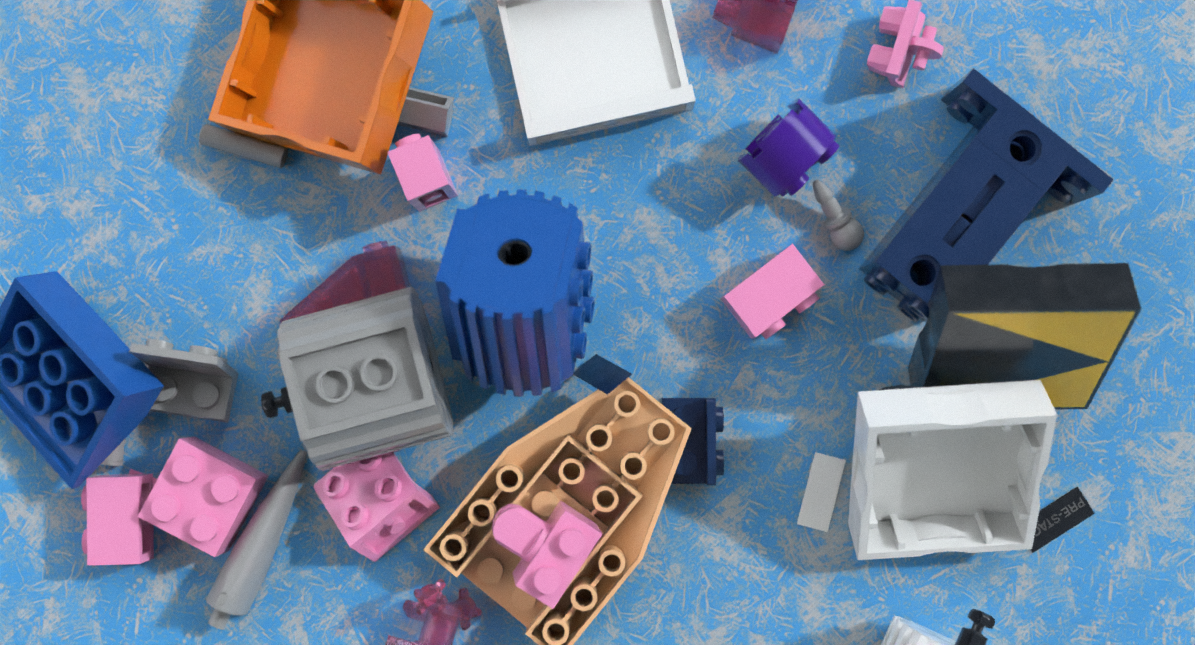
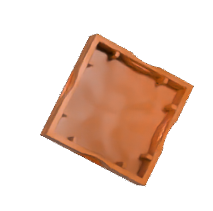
M247 0L242 14L240 35L235 49L226 63L208 120L238 134L381 175L433 11L422 0Z

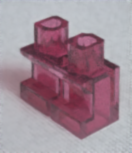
M718 0L712 18L726 26L732 27L731 36L777 54L783 44L798 0Z

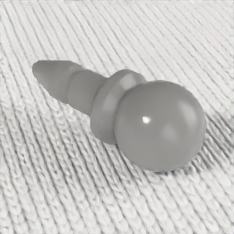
M815 180L813 182L815 198L821 204V208L827 217L824 221V226L830 230V239L833 245L843 251L856 249L864 238L862 225L856 219L851 218L852 212L850 209L841 208L836 198L833 197L832 191L819 180Z

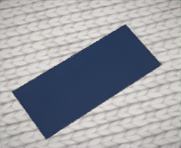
M596 354L577 369L573 375L608 395L631 376L632 373Z

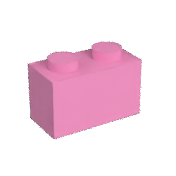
M420 134L404 137L395 143L396 149L387 152L407 201L419 212L458 196L441 153L429 135L422 138Z
M791 244L724 295L721 300L751 339L761 334L766 340L786 325L782 317L795 308L800 314L820 298L815 292L824 286V283L797 248Z
M115 474L86 478V485L83 487L81 494V504L83 510L87 511V528L82 534V550L84 554H87V566L141 564L154 559L153 525L138 517L153 488V474Z

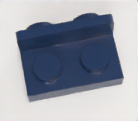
M662 398V405L692 428L671 484L716 485V475H724L723 450H716V432H723L724 429L723 407H716L715 398Z

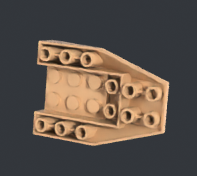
M629 377L608 395L598 389L509 445L423 550L455 577H458L460 573L463 574L527 627L525 634L538 645H573L643 559L692 428ZM561 500L595 522L602 532V536L554 609L515 585L512 572L521 558L498 544L492 532L493 518L501 507L508 504H517L542 520L547 521Z

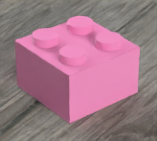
M195 436L179 438L138 517L203 552L217 557L230 550L269 475Z

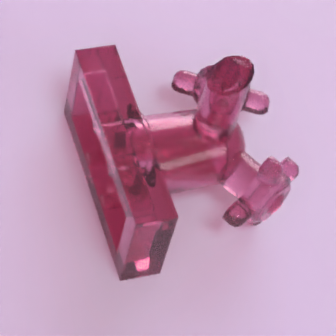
M438 579L435 584H428L421 589L414 590V596L419 602L406 600L403 605V610L409 618L424 622L418 640L411 642L388 635L385 645H453L459 621L462 630H467L471 625L470 620L480 616L482 610L469 597L467 588L459 590V598L456 601L448 602L447 597L442 593L446 583L443 579Z

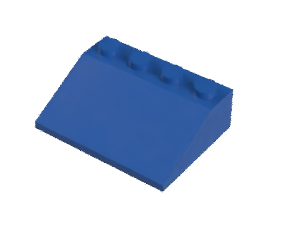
M57 271L15 277L0 307V409L67 485L74 489L79 487L143 421L164 385L140 359L129 353L130 349Z

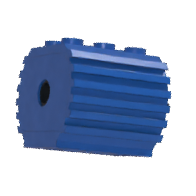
M517 189L516 195H509L508 190L499 191L498 196L491 199L489 194L479 196L477 204L468 209L456 210L435 283L452 360H458L463 363L465 377L473 382L474 376L479 378L481 388L489 390L490 385L496 387L498 394L506 395L507 390H513L514 396L523 397L524 391H532V396L542 395L543 388L550 387L551 392L561 389L564 380L573 376L576 359H584L587 333L583 332L585 322H592L595 298L590 297L593 271L588 270L591 259V243L584 242L583 222L578 218L577 207L571 203L566 208L562 206L560 197L553 195L552 200L545 198L544 192L535 191L534 196L527 195V190Z

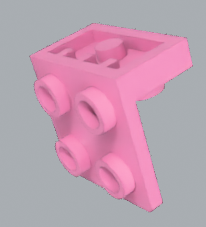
M394 452L335 467L313 486L349 547L373 562L380 559L440 508L434 497L411 479Z

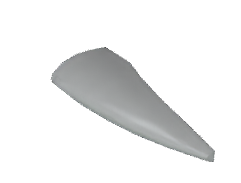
M302 449L299 450L240 535L206 598L207 603L215 608L208 621L209 625L223 630L231 614H248L267 575L278 546L308 452Z

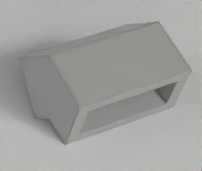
M409 87L397 125L448 137L454 113V97Z

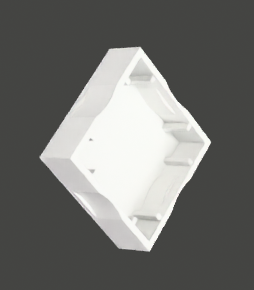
M1041 380L858 392L848 525L857 560L917 557L931 553L952 551L979 553L1032 549L1040 509L1039 486L1042 475L1048 466L1057 419L1056 411Z

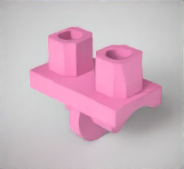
M908 0L906 8L885 6L883 9L879 30L881 33L897 36L893 48L873 44L867 59V66L870 71L887 76L891 86L904 88L914 55L916 56L912 67L921 71L925 70L928 59H940L942 57L944 47L934 41L937 32L935 27L925 26L922 37H920L926 18L925 14L920 12L922 2Z

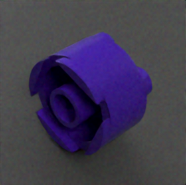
M800 98L787 106L791 111L784 118L778 114L745 148L749 153L740 155L737 159L774 197L779 194L783 197L787 193L790 196L794 195L810 178L805 172L817 162L821 165L825 163L840 147L834 141L836 135Z

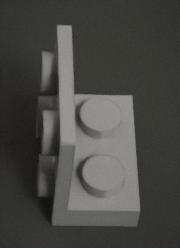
M147 339L146 345L131 343L129 353L149 365L148 369L164 385L150 411L228 423L239 373L227 364V359L216 356V350L203 346L192 345L189 352L174 350L172 343L157 339Z

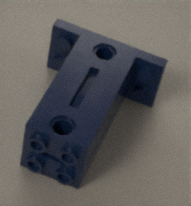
M974 68L957 81L941 99V101L948 105L947 111L952 117L964 124L969 122L973 127L859 268L860 271L867 275L864 278V282L881 295H885L886 292L900 302L897 308L915 322H918L920 319L924 322L928 320V303L941 265H988L1047 191L1058 201L1063 203L1069 202L1073 205L1103 194L1114 180ZM911 268H913L917 273V284H915L911 279Z

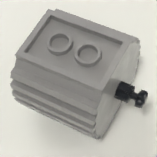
M407 287L288 319L279 324L280 329H278L277 336L280 351H278V356L286 387L281 388V396L275 397L272 391L264 392L261 395V406L268 418L277 417L278 408L284 407L287 413L293 412L300 441L304 442L309 459L312 463H315L316 468L324 471L453 436L454 422L450 401L423 303L419 299V295L414 287Z

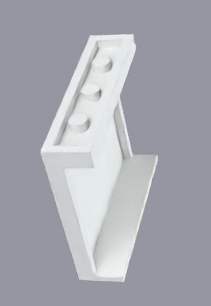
M497 0L530 146L694 108L696 99L692 84L689 85L670 0Z

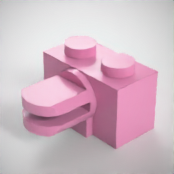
M561 500L547 521L542 520L517 504H508L501 507L495 513L492 521V532L496 542L521 558L512 572L515 585L554 609L602 536V532L595 522Z

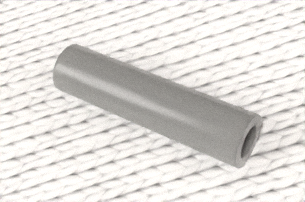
M205 124L200 133L199 142L202 145L281 169L284 167L288 157V149L212 125Z

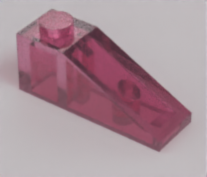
M380 241L363 246L364 253L352 256L281 318L280 323L288 319L411 287L401 249L395 245L389 246L388 241Z

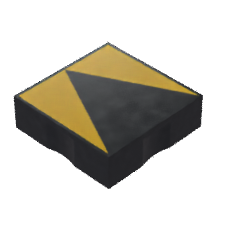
M1129 263L1058 264L1042 267H1022L1008 264L941 265L928 303V320L922 331L918 334L909 362L910 385L922 388L1041 380L1055 410L1088 409L1142 309Z

